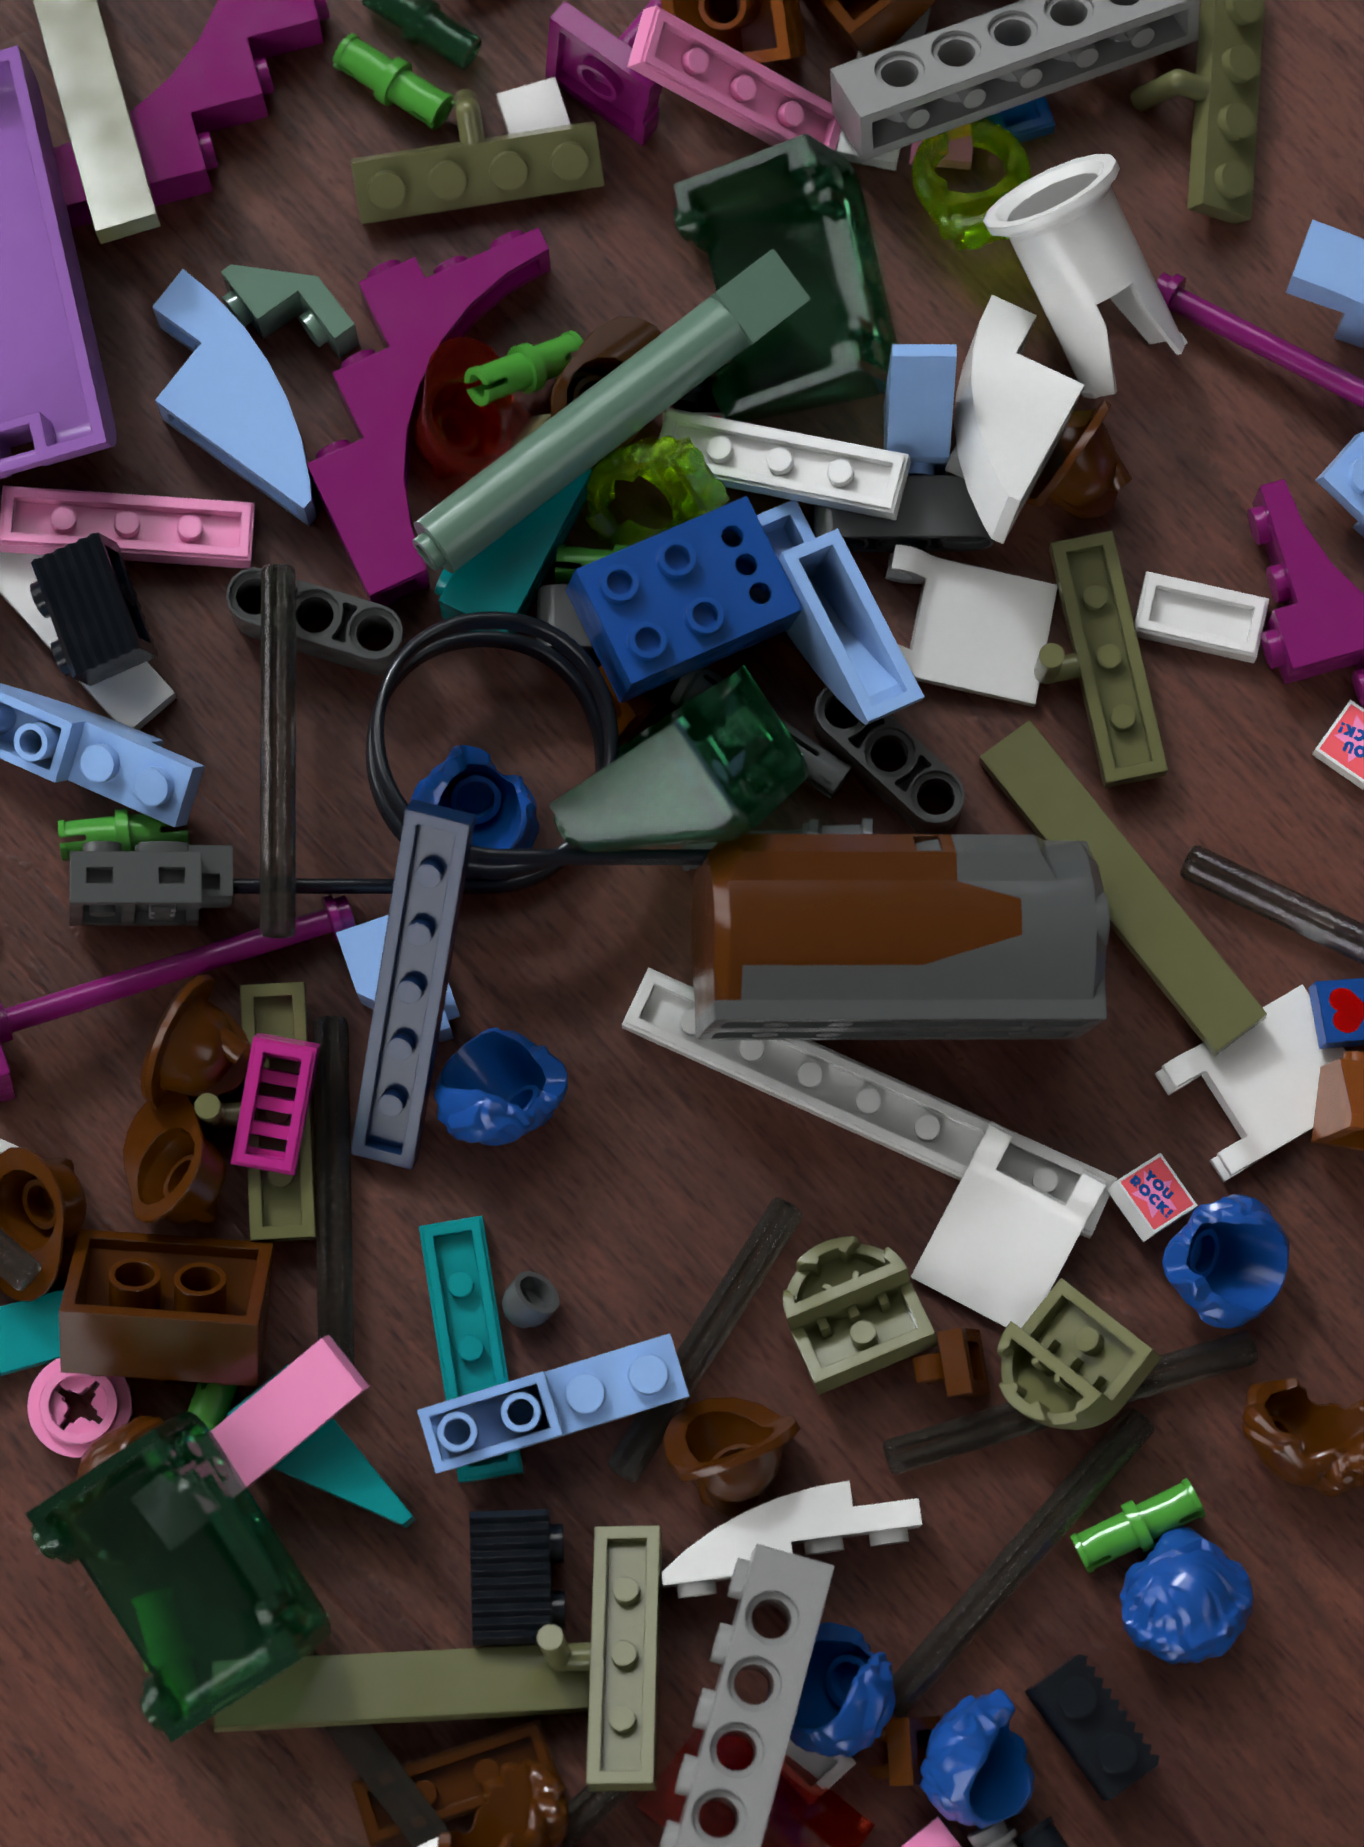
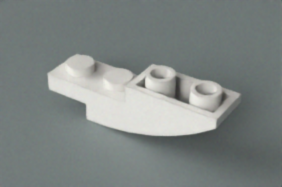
M850 1480L816 1486L776 1498L736 1516L687 1548L662 1571L663 1587H677L678 1599L717 1594L716 1581L731 1580L737 1558L750 1560L751 1553L756 1544L793 1554L792 1545L804 1543L805 1555H814L844 1550L843 1538L869 1535L870 1547L909 1542L908 1530L917 1529L922 1525L919 1498L853 1507Z

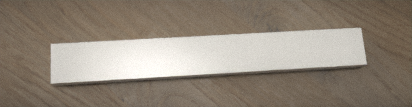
M649 967L622 1023V1028L959 1181H961L992 1122L811 1040H696L694 987ZM1016 1132L997 1166L1067 1203L1084 1169L1107 1180L1099 1200L1080 1233L1081 1236L1088 1239L1091 1238L1110 1196L1106 1189L1117 1180L1112 1175Z

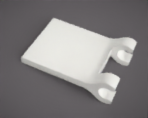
M896 544L894 553H891L889 556L885 578L899 583L922 584L910 649L898 644L916 681L1033 707L1036 704L1040 683L1035 678L1034 668L1040 649L1048 641L1057 585L945 560L914 547Z
M1303 984L1263 1007L1267 1013L1266 1018L1218 1055L1214 1056L1207 1046L1202 1043L1165 1063L1162 1069L1155 1073L1168 1096L1202 1076L1241 1137V1140L1223 1149L1216 1157L1210 1160L1223 1183L1313 1128L1320 1067L1343 1057V1052H1345L1343 1047L1319 1049L1310 996Z
M992 1121L916 1265L911 1278L1004 1327H1007L1010 1321L1022 1328L1049 1294L1084 1225L1099 1200L1107 1180L1084 1169L1067 1203L1049 1195L997 1167L1015 1132Z

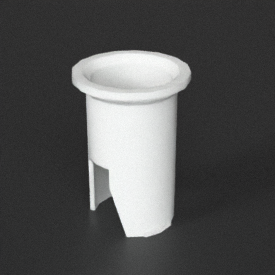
M1093 154L1076 158L1032 177L1002 196L987 211L983 220L992 236L1009 238L1078 382L1084 384L1081 392L1082 396L1093 399L1113 395L1117 392L1107 325L1097 304L1110 298L1149 344L1167 342L1175 354L1179 355L1183 353L1184 347L1188 343L1182 333L1179 332L1111 188V184L1116 179L1120 170L1116 159L1111 154Z

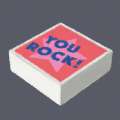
M1350 700L1315 748L1312 755L1362 790H1364V709Z
M1161 1153L1124 1175L1106 1189L1143 1242L1198 1206Z

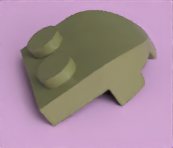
M854 1236L839 1237L822 1242L808 1250L798 1259L796 1263L797 1271L793 1275L787 1290H783V1306L790 1332L818 1395L938 1345L935 1331L910 1281L908 1269L902 1259L889 1247L882 1250L874 1246L861 1244L859 1239Z
M1060 1278L1022 1328L1010 1321L1004 1330L997 1348V1353L1002 1358V1382L999 1383V1387L1005 1398L1015 1409L1035 1422L1064 1430L1087 1429L1101 1425L1114 1417L1142 1384L1162 1356L1068 1282Z

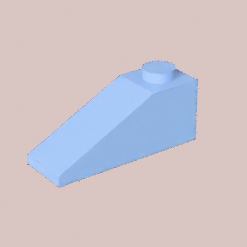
M892 344L883 404L884 450L909 454L911 465L908 476L946 475L947 473L945 469L950 458L957 344Z

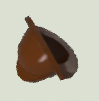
M1103 400L1096 409L1073 411L1064 434L1027 499L1026 504L1041 507L1046 501L1051 506L1062 507L1064 510L1080 518H1099L1114 508L1118 489L1127 485L1132 480V477L1117 454L1110 435L1102 422L1111 407L1110 403Z
M198 975L184 985L168 1004L152 1033L144 1055L140 1080L142 1096L157 1110L167 1090L192 1097L200 1096L204 1093L218 1096L237 1088L246 1077L251 1051L246 1033L228 1013L207 1001L216 982L210 975Z
M736 1397L708 1398L687 1405L669 1421L662 1443L668 1465L682 1482L692 1480L696 1484L701 1502L727 1517H734L751 1508L756 1503L759 1495L777 1476L783 1444L795 1437L801 1428L793 1416H780L760 1403Z

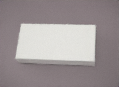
M1146 571L1134 626L1138 638L1254 663L1259 650L1269 598Z

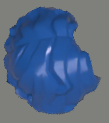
M468 745L453 746L446 760L434 767L426 778L419 781L411 797V800L415 799L476 815L471 844L474 846L497 849H531L539 833L540 823L536 817L537 802L528 786L524 784L523 777L502 774L497 770L494 763L491 762V755L480 748Z
M497 1027L489 1028L461 1046L442 1068L436 1081L434 1098L438 1105L436 1110L437 1119L447 1127V1132L456 1140L468 1143L479 1142L489 1146L514 1142L528 1132L544 1126L552 1118L554 1110L563 1101L568 1090V1073L566 1065L560 1059L550 1054L547 1046L537 1045L514 1030L501 1031Z
M1232 1194L1210 1204H1201L1195 1208L1188 1224L1169 1241L1168 1246L1165 1248L1162 1264L1169 1283L1178 1291L1185 1303L1192 1306L1198 1312L1201 1321L1213 1327L1232 1329L1244 1326L1251 1319L1258 1318L1276 1300L1288 1271L1290 1241L1282 1225L1272 1217L1271 1210L1256 1198Z
M1177 1527L1165 1532L1158 1538L1154 1551L1148 1555L1146 1560L1136 1562L1129 1567L1119 1596L1122 1605L1123 1628L1134 1644L1171 1665L1180 1662L1183 1664L1189 1662L1196 1664L1207 1658L1222 1656L1246 1629L1247 1621L1253 1613L1254 1595L1252 1584L1243 1565L1235 1560H1231L1220 1547L1204 1539L1197 1530L1191 1527Z
M831 1622L819 1624L789 1738L796 1746L806 1752H816L827 1757L838 1755L845 1757L853 1756L858 1751L873 1745L874 1740L881 1736L883 1728L887 1725L893 1714L896 1698L893 1686L892 1663L887 1661L885 1653L880 1651L875 1654L872 1652L870 1645L865 1642L863 1634L855 1628ZM768 1684V1694H767V1698L769 1697V1692H770L769 1684Z
M997 1688L991 1693L980 1695L977 1698L972 1695L963 1698L954 1709L944 1715L931 1732L926 1750L927 1758L924 1759L920 1767L923 1776L920 1787L927 1794L934 1807L949 1821H958L966 1826L976 1825L984 1829L1020 1813L1032 1797L1035 1775L1033 1769L1026 1761L1028 1750L1024 1739L1010 1731V1720L1016 1709L1003 1689Z

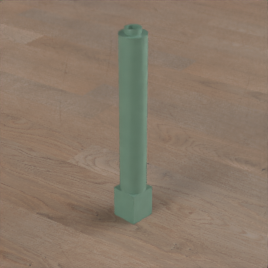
M774 248L415 521L414 527L418 536L412 540V543L423 561L434 571L442 566L450 573L456 572L740 352L755 343L811 300Z

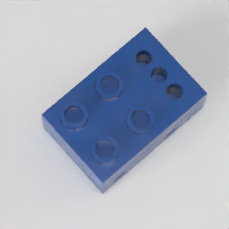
M747 496L575 569L565 590L620 703L789 630L803 610Z

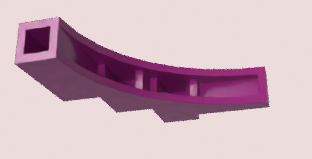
M326 0L217 1L199 40L176 70L140 104L129 111L155 206L212 191L207 170L219 166L209 132L268 117L263 95L274 93L275 91L266 58L324 43L320 21L330 18ZM71 141L53 147L71 228L93 223Z
M539 227L527 233L515 230L503 234L490 244L489 250L469 259L464 255L450 258L439 264L434 269V274L425 278L416 258L413 257L402 263L398 259L383 262L371 269L366 279L358 282L363 305L385 349L377 353L373 349L357 352L343 361L341 369L332 373L338 395L360 440L351 444L349 440H339L323 447L316 453V459L307 463L312 484L368 601L387 607L430 587L425 563L412 543L415 535L412 528L408 500L411 446L422 406L444 361L470 328L508 294L551 270L549 247Z
M1285 479L1260 485L1252 503L1253 508L1247 511L1249 527L1257 545L1265 543L1272 564V566L1266 568L1267 582L1271 595L1276 603L1284 602L1285 607L1273 610L1266 624L1267 631L1261 633V643L1266 661L1271 669L1279 667L1284 684L1356 665L1358 670L1352 672L1353 687L1358 702L1364 707V594L1331 563L1307 529Z

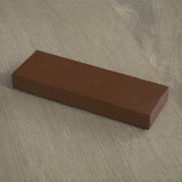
M538 1719L352 1782V1789L370 1846L374 1847L476 1812L485 1803L482 1798L483 1783L489 1778L497 1776L501 1765L504 1763L515 1762L521 1764L524 1759H530L534 1762L546 1764L548 1769L557 1773L541 1720Z

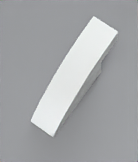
M992 295L978 324L963 364L956 392L954 427L958 459L968 493L991 539L1003 544L1064 434L1084 384L1022 356L1037 315Z

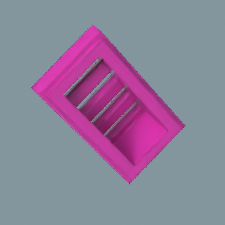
M257 1033L253 1036L230 1164L293 1176L296 1174L321 1044L265 1033ZM270 1056L301 1062L300 1072L298 1074L266 1068V1057ZM261 1082L296 1088L295 1100L259 1093ZM256 1108L291 1114L290 1126L254 1119ZM251 1134L287 1140L286 1150L283 1152L250 1146Z

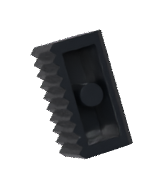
M99 532L92 533L87 538L78 539L76 543L67 544L65 548L56 549L53 553L45 554L42 558L34 559L31 562L37 579L36 582L30 584L33 601L44 618L51 617L58 637L51 641L53 657L63 674L66 676L71 675L73 679L89 686L158 657V651L154 646L150 629L145 622V616L141 611V605L133 589V582L129 578V571L124 565L125 560L120 554V547L115 541Z
M549 1509L469 1512L472 1645L474 1647L539 1645L537 1634L543 1626L553 1624L561 1630H566L565 1590H552V1564L564 1563L563 1523L551 1524Z
M1078 1654L1068 1658L1024 1692L1101 1799L1107 1801L1116 1797L1155 1768L1159 1763L1160 1755L1150 1754L1151 1744L1142 1743L1143 1733L1134 1732L1135 1722L1126 1721L1127 1711L1118 1710L1119 1700L1110 1699L1111 1689L1102 1687L1103 1678L1095 1677V1667L1086 1665L1087 1656Z

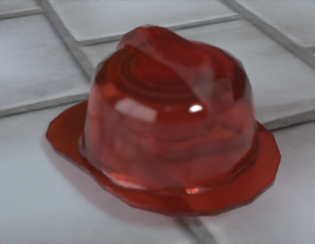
M455 337L441 343L430 355L425 372L423 404L415 416L413 436L420 454L434 468L435 478L446 480L454 475L464 474L474 477L506 453L511 447L510 433L513 394L494 400L491 404L481 407L472 401L467 392V389L482 384L481 380L465 383L464 378L467 369L473 366H481L500 358L491 347L474 338Z

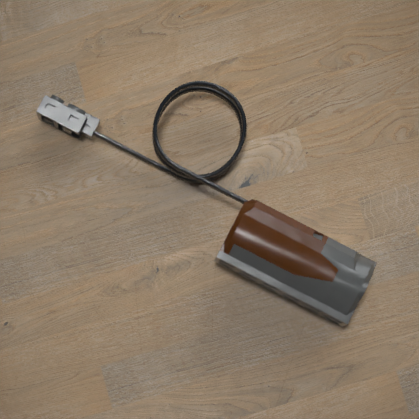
M496 611L458 615L430 626L410 640L392 661L383 678L368 725L365 752L366 769L371 793L378 811L399 842L401 840L405 809L409 804L397 787L389 767L385 748L384 723L386 707L399 684L414 669L424 662L447 652L466 648L488 647L507 649L528 655L548 666L565 681L583 708L594 745L595 780L586 817L580 827L566 841L554 849H497L471 845L470 862H468L466 877L474 879L465 880L463 894H498L521 890L546 880L565 865H699L694 875L691 907V958L695 994L696 1040L1077 1039L1107 1019L1105 962L1110 929L1109 904L1104 893L1099 866L1090 853L1089 845L1086 841H1044L1036 835L737 834L720 839L712 849H581L602 815L610 797L617 771L619 737L614 704L606 682L595 662L573 638L559 628L527 615ZM475 629H505L518 631L535 636L551 644L559 651H561L566 657H568L573 662V664L582 673L584 678L575 669V667L561 654H559L552 648L546 646L545 644L538 642L534 639H531L529 637L501 631H463ZM92 841L83 844V851H70L69 926H198V909L231 908L233 894H392L394 879L233 878V845H188V842L148 841L139 842L138 845H135V851H122L121 843Z

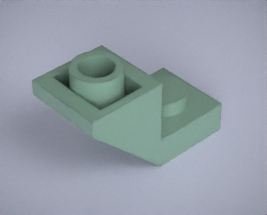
M233 264L221 271L227 294L221 297L225 307L244 327L251 323L263 339L299 315L298 319L312 341L318 347L327 342L339 358L359 345L354 322L318 276Z

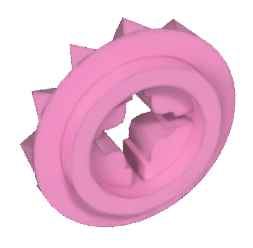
M60 1358L49 1363L38 1374L31 1386L27 1403L30 1425L38 1439L50 1450L70 1458H82L92 1443L107 1432L121 1425L128 1424L133 1414L130 1386L124 1377L62 1373ZM99 1383L100 1385L94 1391L96 1395L91 1405L98 1411L97 1415L103 1419L102 1422L98 1424L94 1420L89 1421L86 1418L79 1417L73 1424L70 1422L63 1430L62 1427L68 1421L66 1417L69 1415L71 1408L65 1402L66 1398L58 1391L64 1388L69 1393L73 1391L82 1396L88 1389L93 1390L96 1384Z

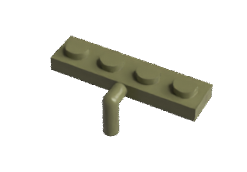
M1201 0L1196 74L1182 69L1172 70L1134 88L1130 98L1133 106L1139 111H1145L1177 95L1194 100L1187 210L1237 225L1252 217L1265 0Z
M469 89L458 91L453 100L460 142L351 159L361 224L605 186L594 121L485 138L478 98Z
M1113 531L1052 542L1049 552L1073 653L1065 655L1064 650L1058 644H1045L1040 649L1035 664V678L1043 684L1079 678L1104 788L1164 777L1168 772V767Z
M305 982L240 985L242 1030L246 1033L250 1048L253 1036L257 1033L309 1042L307 986ZM270 1056L266 1057V1068L298 1074L300 1072L301 1062ZM261 1082L259 1093L295 1100L296 1088ZM204 1093L196 1099L194 1109L202 1122L209 1128H235L238 1124L242 1101L220 1102L215 1095ZM310 1099L296 1174L293 1176L247 1167L251 1241L317 1240L312 1104ZM256 1108L254 1119L290 1126L292 1115ZM251 1134L249 1141L250 1146L285 1152L287 1140Z
M660 1525L595 1526L591 1644H568L562 1630L553 1624L543 1626L537 1634V1642L551 1669L555 1671H590L586 1784L589 1791H656L663 1550V1533Z

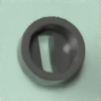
M532 1271L521 1272L505 1290L501 1302L504 1316L516 1327H538L545 1323L559 1306L557 1290L544 1276Z

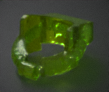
M982 119L924 139L919 144L914 156L912 183L922 206L928 211L933 224L938 226L940 236L943 239L952 240L957 251L964 249L973 250L982 247L984 244L1003 239L1009 240V238L1003 236H992L983 220L987 211L1002 196L1031 179V167L1024 148L1009 130H1005L999 124L994 125L992 121L985 120V122H982ZM971 136L973 147L985 149L1003 161L1006 176L997 185L983 192L962 193L948 190L947 181L935 172L940 160L949 153L948 141Z
M669 435L660 439L651 436L643 438L635 444L612 451L600 460L588 481V489L586 491L587 506L589 511L592 512L586 516L585 520L600 541L611 538V543L614 545L631 546L722 507L730 498L726 493L724 485L716 479L706 464L702 452L694 446L689 437L676 440ZM640 475L654 484L667 497L673 511V520L662 529L640 526L630 519L619 525L607 508L615 499V480L633 482Z

